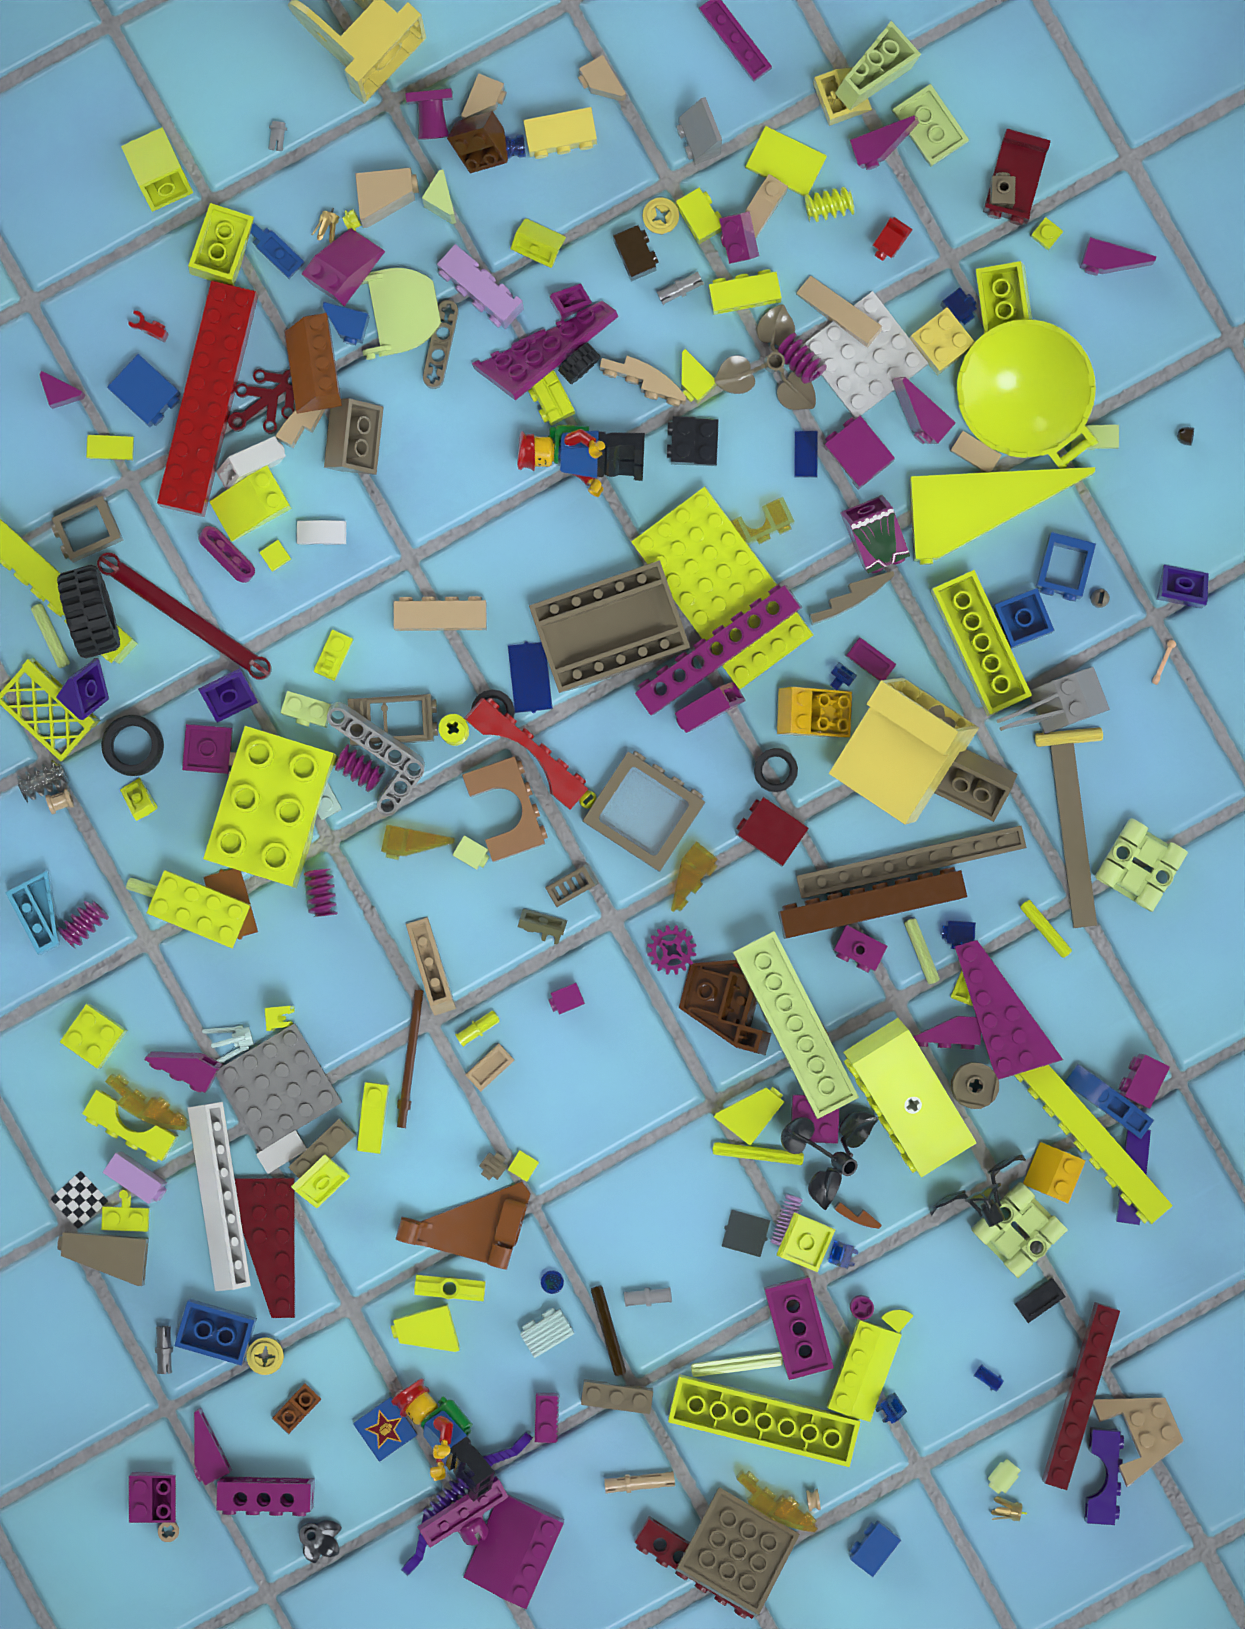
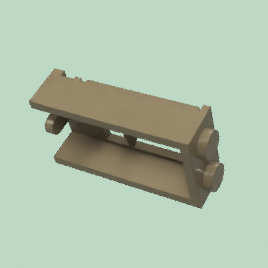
M431 694L348 699V706L369 721H371L370 704L383 703L381 710L383 711L384 731L387 733L388 706L386 703L422 701L424 735L393 737L401 743L433 742L434 736H438V723L433 722V713H437L436 699H432ZM353 724L351 729L355 732H361L363 727L360 724ZM376 737L371 738L370 742L374 745H380L382 740ZM350 739L351 746H360Z

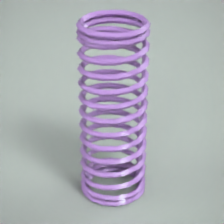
M786 1194L785 1198L792 1202L784 1201V1203L791 1206L784 1204L782 1206L790 1210L783 1208L781 1210L789 1214L782 1212L780 1214L788 1218L781 1216L779 1218L787 1222L777 1220V1222L789 1226L793 1213H799L797 1211L800 1210L798 1206H801L803 1199ZM776 1224L777 1227L784 1230L774 1229L783 1234L773 1232V1234L782 1238L772 1236L774 1239H771L770 1242L780 1246L786 1233L785 1230L788 1227Z

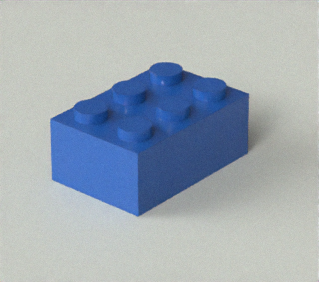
M190 1299L187 1301L174 1346L242 1366L245 1362L257 1318Z

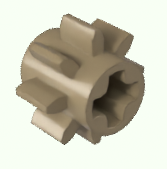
M489 1152L479 1165L483 1169L481 1175L488 1180L492 1177L498 1180L508 1167L503 1163L506 1158L498 1152L495 1156Z

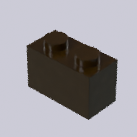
M636 225L613 235L614 244L631 282L656 271V264L659 261L654 250L649 251L646 243L650 241L645 229L640 230L639 225Z

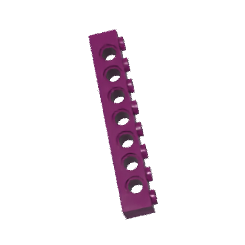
M780 584L776 585L768 591L769 597L764 600L759 598L749 605L751 610L745 614L742 611L731 618L733 623L726 628L724 625H721L712 632L714 636L708 641L703 638L693 646L695 650L690 654L684 652L674 660L677 663L669 668L666 665L657 671L658 677L650 681L648 678L637 687L640 690L635 694L649 714H656L803 607L788 586L784 585L781 587ZM772 601L777 602L780 607L779 612L775 615L768 612V604ZM752 615L759 616L761 620L760 626L757 628H752L749 624V618ZM734 628L739 629L742 633V638L738 642L733 641L730 637V633ZM715 642H720L723 646V652L720 655H715L712 652V645ZM697 655L702 656L704 659V666L700 669L696 668L693 664V659ZM677 669H682L686 673V678L682 682L675 679L674 674ZM659 682H663L667 686V692L664 695H659L656 691V686Z

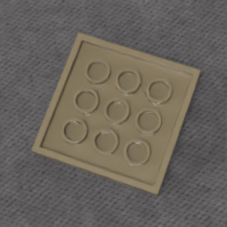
M718 1488L675 1570L757 1617L800 1534L727 1491Z

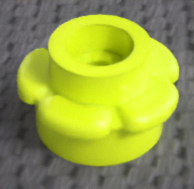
M352 209L348 212L345 210V216L342 219L347 229L352 228L356 231V228L362 225L355 210Z

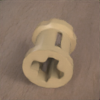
M68 788L52 796L49 794L45 795L52 815L56 814L57 810L74 807Z

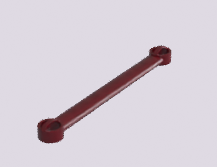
M104 553L99 557L97 567L102 574L111 576L247 670L254 679L264 680L270 676L272 666L266 658L257 656L121 562L115 554ZM105 557L115 558L118 566L109 562ZM101 562L114 571L111 573L105 572L102 569ZM259 660L266 662L268 665V671L259 664H257L255 661ZM251 667H255L265 675L262 677L255 676Z

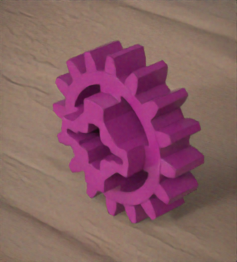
M667 925L665 932L657 929L658 937L651 935L654 943L647 944V947L652 948V952H649L647 956L654 957L651 965L657 963L659 965L657 971L665 968L666 975L670 973V970H674L675 975H677L679 968L684 971L687 970L686 963L693 964L690 957L697 955L695 952H692V948L697 945L690 943V940L693 938L692 935L685 936L686 929L679 932L677 925H675L674 930H670ZM666 935H677L672 941L662 939ZM683 940L687 945V955L681 950L680 944ZM662 943L669 946L676 944V950L681 957L675 954L668 956V950ZM657 945L660 948H662L663 957L661 958V960H659L656 953ZM672 959H678L682 961L680 964L675 966L667 965L669 961Z

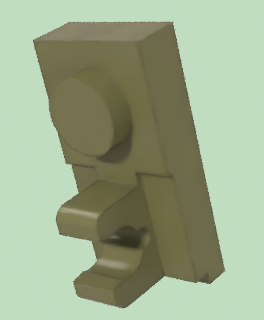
M523 908L518 927L527 932H541L542 941L546 940L547 935H552L555 937L554 944H558L561 935L564 934L568 920Z

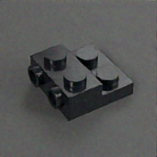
M673 416V422H668V435L672 436V445L667 444V458H671V465L717 466L719 419Z

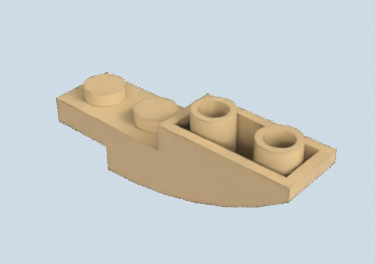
M629 356L626 357L625 364L602 358L600 371H603V375L610 378H616V376L624 377L626 382L638 385L641 382V392L645 393L644 396L649 399L657 400L659 397L666 399V403L673 406L685 405L686 396L680 388L651 365Z

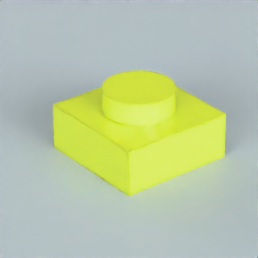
M1045 217L1030 237L1049 250L1061 236L1063 230Z

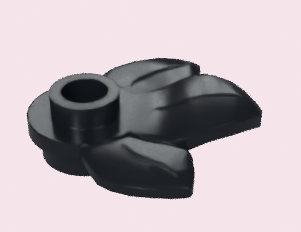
M323 1520L318 1524L307 1523L303 1525L299 1531V1539L303 1544L305 1558L315 1564L320 1555L324 1557L338 1555L339 1545L334 1537L341 1531L342 1527L331 1520ZM309 1532H314L315 1536L311 1539H308L307 1534Z

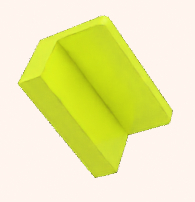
M525 218L516 231L510 249L552 268L566 237Z

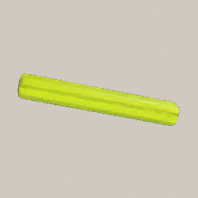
M715 1142L712 1150L714 1155L802 1165L804 1161L803 1153L792 1154L784 1150Z

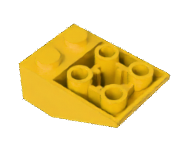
M802 687L779 688L777 734L850 738L852 692Z

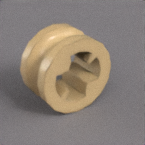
M815 1489L814 1492L806 1490L809 1511H812L813 1508L821 1510L818 1489Z
M162 1523L158 1528V1536L164 1542H172L179 1535V1527L176 1523ZM173 1526L174 1530L172 1532H175L174 1536L169 1535L165 1537L163 1535L165 1531H162L163 1527Z

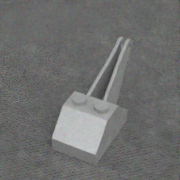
M1091 667L1030 690L1032 704L998 719L997 723L1019 716L1034 708L1036 716L1002 726L1000 731L1040 723L1043 733L1047 734L1106 712L1110 708L1095 669Z

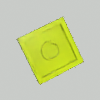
M324 1155L291 1187L315 1208H318L350 1176L332 1159Z
M794 1212L776 1255L818 1272L836 1229Z

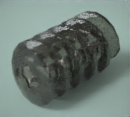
M53 759L50 760V768L43 763L42 772L35 767L33 776L28 771L25 772V780L19 775L17 776L19 789L27 803L28 796L32 800H36V792L40 796L45 795V789L53 792V784L57 788H61V780L65 784L70 783L60 762L57 764Z

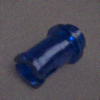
M983 1364L979 1366L973 1375L989 1386L990 1391L994 1390L997 1392L1004 1382L1001 1379V1375L997 1376L983 1366Z

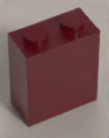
M765 797L761 801L756 799L749 809L752 814L748 820L743 817L736 829L739 831L737 836L783 867L809 828Z

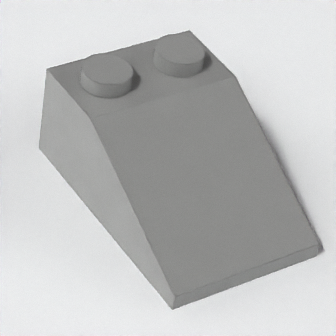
M704 97L679 117V125L676 126L680 138H685L687 146L684 147L689 160L693 159L695 165L721 155L722 138L706 97Z

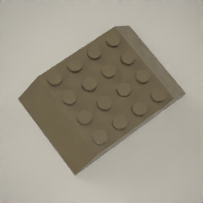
M660 560L529 605L559 693L596 683L668 658L690 648Z

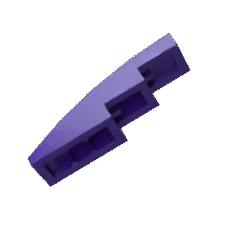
M1148 1129L1141 1139L1127 1130L1124 1151L1147 1175L1151 1130ZM1119 1190L1116 1222L1140 1225V1219L1135 1214L1138 1210L1133 1204L1128 1206L1120 1197L1122 1192Z

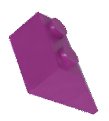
M349 229L316 254L302 272V275L311 285L345 307L385 251L353 229Z
M906 377L894 378L892 384L909 427L915 433L913 435L914 438L922 444H938L956 422Z

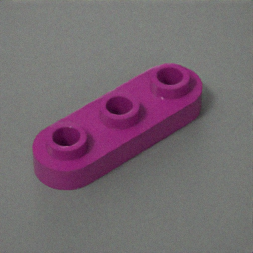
M206 526L198 536L200 544L237 581L242 583L249 582L255 574L253 564L217 528Z

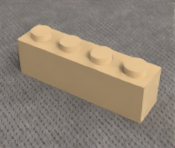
M478 596L468 597V601H459V597H445V601H436V597H422V601H413L412 597H399V601H394V630H487V602Z

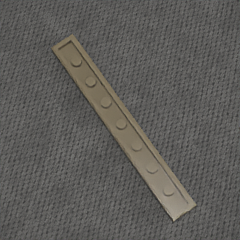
M1074 743L1051 745L1050 750L1073 928L1097 926Z

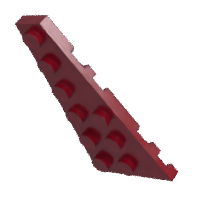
M234 1178L242 1231L271 1318H295V1190L291 1187L295 1183V1178Z

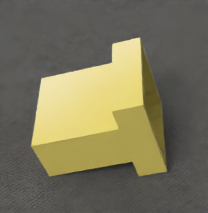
M905 678L881 680L867 702L870 708L829 774L906 825L917 821L959 752L966 750L979 727ZM936 705L943 706L945 717L953 719L957 726L955 728L928 710Z

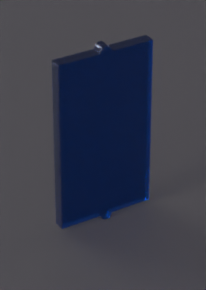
M526 641L524 644L508 646L515 713H536V711L553 709L548 661L542 642L528 643Z

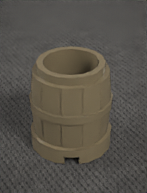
M969 1062L961 1065L954 1072L951 1079V1092L960 1105L970 1109H982L989 1106L996 1099L999 1092V1080L989 1066L982 1063ZM978 1079L982 1089H977V1092L974 1093L969 1084Z

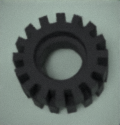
M586 343L575 351L560 366L558 371L570 384H573L579 378H582L598 362L601 356L589 343Z

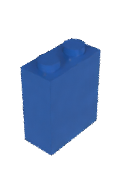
M139 354L107 387L149 427L153 424L157 426L165 417L163 413L168 408L173 409L179 403L180 398L178 397L181 395L170 382Z

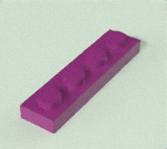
M709 0L699 7L700 13L753 82L772 69L771 64L722 0Z

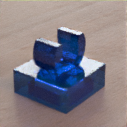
M838 662L831 671V674L836 678L830 686L835 690H838L843 683L849 687L857 675Z
M834 1240L828 1262L848 1269L849 1266H855V1263L850 1260L852 1253L858 1254V1250L854 1249L852 1245Z
M895 1392L888 1395L876 1408V1412L883 1410L886 1414V1417L882 1420L883 1423L890 1421L893 1424L907 1413Z

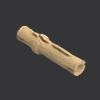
M674 1471L638 1476L625 1474V1477L604 1478L606 1494L624 1491L631 1493V1491L640 1489L674 1487Z

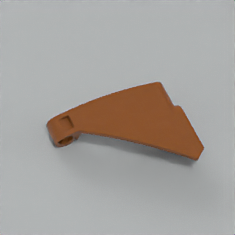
M520 1182L423 1221L401 1217L395 1240L437 1249L507 1270L513 1247L516 1246L531 1193L524 1183Z

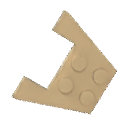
M1166 1398L1096 1399L1093 1402L1092 1406L1099 1422L1122 1414L1140 1458L1118 1467L1126 1487L1133 1484L1135 1480L1144 1475L1151 1467L1183 1443V1438Z

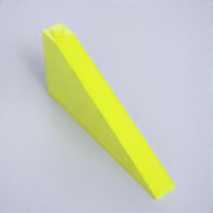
M1095 467L911 476L909 480L914 561H919L920 565L933 564V560L946 556L1092 476L1095 473Z

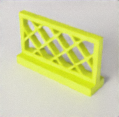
M34 658L27 659L20 671L0 692V705L62 762L101 720L93 713L84 720H79L56 698L63 685ZM26 673L32 680V688L20 689V678ZM44 690L48 694L49 704H37L36 691ZM16 691L17 705H9L3 700V697L8 692ZM21 691H32L33 704L21 705ZM49 706L50 720H38L37 707ZM53 706H61L65 710V719L54 720ZM22 707H33L34 721H26L22 717ZM55 722H66V736H55ZM70 722H78L84 727V730L79 735H70ZM38 723H50V736H42L39 733ZM66 738L67 749L61 754L55 748V739Z

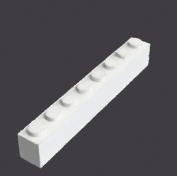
M223 1102L187 1107L215 1291L234 1290L251 1286Z

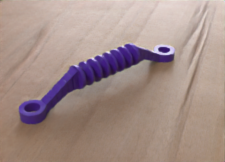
M525 1432L511 1448L482 1457L492 1466L500 1461L517 1456L533 1437L528 1432ZM457 1478L458 1483L450 1480L449 1484L452 1489L443 1488L445 1497L439 1494L436 1495L440 1503L430 1502L433 1510L431 1511L427 1508L423 1510L422 1523L450 1506L452 1502L459 1500L458 1495L462 1497L467 1495L464 1491L465 1488L469 1490L467 1484ZM419 1533L416 1553L401 1568V1571L407 1576L419 1565L424 1557L427 1543L421 1533Z

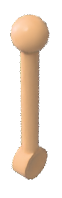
M1174 640L1167 642L1168 648L1156 675L1152 679L1153 684L1157 685L1160 681L1161 673L1171 650L1176 647Z

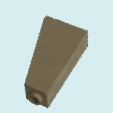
M65 1231L62 1236H59L57 1248L61 1250L62 1257L136 1286L145 1285L149 1238Z

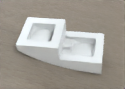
M297 521V544H346V521Z

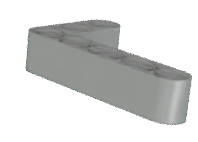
M342 702L333 703L328 710V723L397 770L380 793L377 801V809L381 815H393L422 777L425 768L424 759ZM339 710L344 714V717L336 719L332 716V712ZM353 724H360L363 730L355 732L351 729V726ZM372 737H379L382 743L374 745L370 742V739ZM391 750H398L401 756L393 758L389 755V752ZM417 763L420 769L412 771L408 768V765ZM403 781L407 784V787L405 789H398L395 783ZM390 799L394 805L392 807H385L382 805V801Z

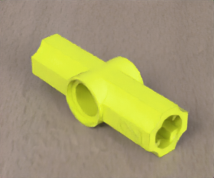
M416 1274L414 1295L484 1302L486 1281ZM446 1282H453L456 1285V1292L447 1294L444 1291V1284Z

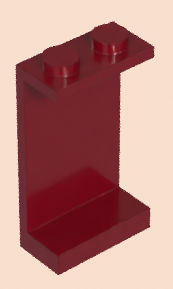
M1006 129L993 176H996V173L1002 172L1015 176V204L1012 209L990 204L989 188L983 212L988 213V217L994 219L1007 218L1010 219V223L1015 225L1028 223L1051 140Z

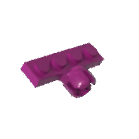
M495 1476L492 1489L473 1502L467 1494L417 1526L429 1548L455 1532L460 1534L466 1545H477L479 1542L474 1534L479 1533L484 1541L489 1532L483 1520V1514L507 1499L508 1495L500 1480Z

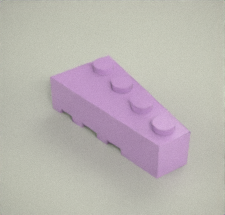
M455 244L437 263V267L440 270L438 274L446 282L451 280L456 284V291L463 297L468 295L473 300L472 305L481 313L486 311L490 315L488 319L496 327L502 326L506 329L524 310L523 301L517 296L513 299V295L503 284L497 285L495 278L486 269L482 268L480 270L478 268L479 264Z

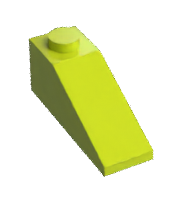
M365 1082L357 1151L381 1153L390 1085Z

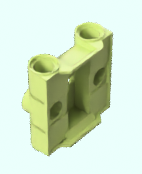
M1131 818L1126 823L1096 873L1095 878L1143 908L1153 912L1163 893L1172 883L1176 871L1180 868L1188 852L1172 842L1167 844L1147 832L1148 827ZM1119 847H1124L1127 850L1128 855L1124 860L1119 859L1116 855ZM1135 857L1152 867V870L1148 872L1132 862L1133 858ZM1159 871H1164L1167 875V880L1163 884L1159 883L1156 879V874Z
M1018 1182L1000 1200L1002 1205L1000 1208L1007 1207L1009 1210L1008 1218L989 1227L984 1217H982L971 1228V1231L1002 1260L1004 1265L1017 1278H1020L1033 1265V1262L1043 1257L1051 1245L1056 1243L1068 1231L1054 1215L1052 1216L1035 1199L1036 1196L1022 1182ZM1013 1221L1029 1235L1026 1239L1010 1225ZM1034 1241H1040L1042 1245L1038 1253H1032L1030 1250V1245Z

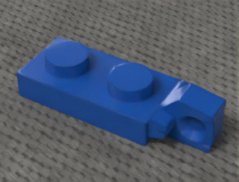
M255 223L252 225L250 234L256 238L253 241L255 247L290 279L305 262L272 230L270 231L266 228L262 231Z

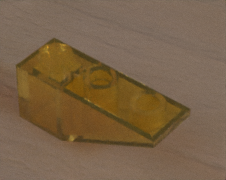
M697 841L681 860L671 907L673 913L676 909L681 912L689 902L685 898L690 892L696 894L703 885L700 880L705 874L710 877L718 867L715 864L718 859Z

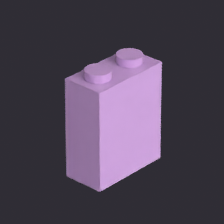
M122 1151L115 1153L102 1172L148 1204L160 1201L167 1191L165 1188L167 1182Z

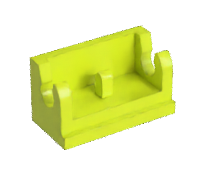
M294 1006L265 1008L266 1031H275V1028L291 1026L293 1022H283V1020H286V1016L282 1015L294 1013Z

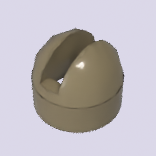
M1103 589L1095 590L1090 597L1092 605L1097 608L1105 607L1110 599L1108 592ZM1100 592L1104 593L1102 604L1098 603Z

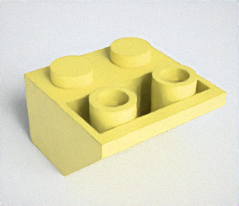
M853 67L835 69L814 77L813 85L829 126L872 111L868 99L849 110L835 94Z

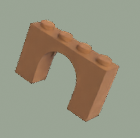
M515 756L462 774L470 797L494 789H506L513 792L521 802L522 816L517 826L509 832L485 840L493 863L545 845L544 839L548 838L544 825L539 826L536 819L540 817L536 803L531 804L529 796L533 795L529 782H523L521 774L525 773L522 762L521 760L516 761Z

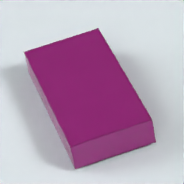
M860 637L846 655L847 658L878 681L886 680L897 665Z

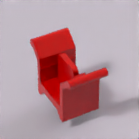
M895 217L893 219L890 218L872 245L878 249L874 256L881 261L887 256L894 258L913 229Z

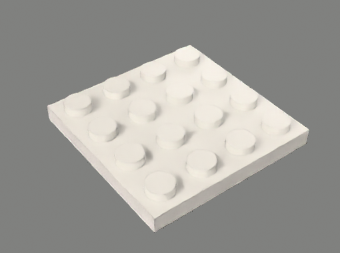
M873 291L854 305L857 309L882 325V331L868 348L834 321L800 346L801 348L805 345L809 346L806 354L814 352L813 361L817 358L821 359L819 367L824 364L827 365L826 370L821 376L855 419L862 416L895 390L892 384L894 378L906 377L909 380L929 364Z

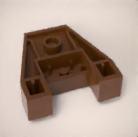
M737 960L690 964L679 1009L734 1047L766 1056L772 1033L751 1028L757 1000L742 970L733 966H739Z

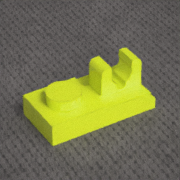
M332 630L314 668V672L335 681L354 639Z

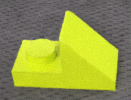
M140 778L120 789L136 821L158 808Z

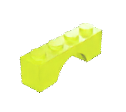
M100 1089L96 1090L82 1113L87 1117L85 1121L96 1127L99 1124L107 1128L105 1131L107 1134L116 1139L118 1136L127 1140L125 1142L127 1146L134 1150L138 1148L146 1152L145 1156L155 1162L158 1159L161 1161L165 1160L178 1135L161 1125H156L145 1132L129 1129L120 1119L118 1112L119 1101Z

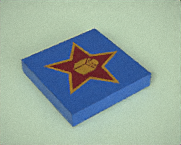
M392 1396L353 1423L379 1462L418 1435L408 1419L400 1416L399 1407L394 1406L391 1402Z

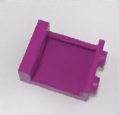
M861 416L857 419L851 417L843 424L844 429L839 433L834 431L825 438L827 443L824 445L825 450H828L853 480L852 483L858 490L895 460V457Z

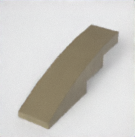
M891 571L850 583L848 585L849 594L829 599L830 609L810 614L811 625L834 618L856 607L894 577V572Z

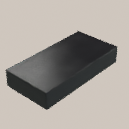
M1051 1277L1014 1303V1305L1026 1322L1030 1323L1066 1296Z

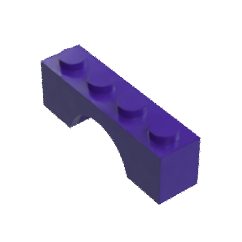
M1090 1427L1089 1451L1102 1460L1106 1476L1102 1487L1093 1495L1086 1497L1084 1521L1087 1524L1115 1525V1519L1119 1520L1120 1506L1116 1505L1117 1496L1121 1495V1482H1118V1473H1120L1118 1467L1123 1464V1460L1119 1458L1120 1449L1124 1448V1435H1121V1431L1118 1429Z

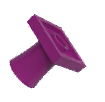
M452 89L405 93L408 105L418 104V140L448 137L449 132L444 115L443 101L453 100Z

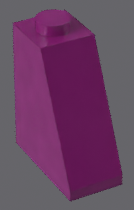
M731 682L716 688L675 713L677 716L676 720L679 727L685 733H688L744 703L746 700L736 684Z

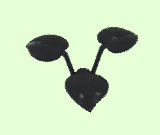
M858 1111L845 1117L839 1127V1132L843 1135L840 1141L845 1152H836L834 1154L809 1140L815 1131L814 1123L809 1118H796L783 1129L781 1144L789 1153L799 1154L803 1152L808 1143L831 1158L834 1168L828 1167L826 1171L817 1172L810 1180L808 1186L810 1197L822 1209L826 1210L834 1199L842 1181V1174L844 1176H851L857 1170V1161L852 1158L853 1154L848 1147L857 1148L866 1141L873 1126L879 1120L875 1115Z
M1024 1155L1013 1156L992 1167L987 1172L991 1176L992 1185L984 1188L981 1192H976L968 1197L965 1194L966 1190H962L944 1197L931 1208V1216L937 1208L945 1206L954 1200L965 1199V1202H968L978 1212L980 1217H984L989 1227L1005 1220V1217L1000 1209L1002 1205L999 1201L997 1190L1001 1183L996 1184L995 1176L1001 1169L1014 1161H1026ZM993 1193H994L995 1202L993 1201V1199L990 1200V1198H991V1196H992ZM973 1201H984V1203L980 1205L982 1209H980Z

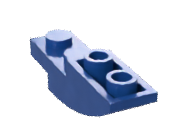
M1077 1064L1064 1082L1139 1139L1143 1137L1154 1122V1119L1079 1064Z

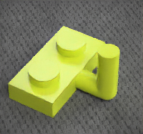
M124 1189L119 1192V1197L122 1199L121 1207H102L101 1230L149 1231L150 1208L131 1207V1192Z

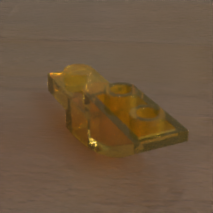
M111 1074L105 1081L122 1096L117 1104L133 1116L147 1123L172 1130L185 1131L190 1127L186 1123L188 1119L178 1111L176 1114L169 1109L170 1104L161 1096L158 1099L152 1097L146 1102L147 1096L138 1089L133 1091L127 1086L129 1081L120 1074L117 1076Z
M741 1470L737 1474L736 1479L752 1493L747 1498V1502L756 1510L790 1528L808 1532L817 1531L818 1527L815 1524L817 1520L808 1511L805 1514L798 1509L800 1504L789 1495L786 1498L782 1494L776 1501L774 1499L776 1495L767 1486L763 1489L758 1485L759 1479L751 1471L745 1473Z

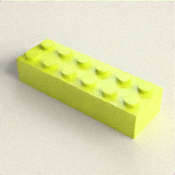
M975 570L933 588L930 591L987 717L1030 698L1032 694Z

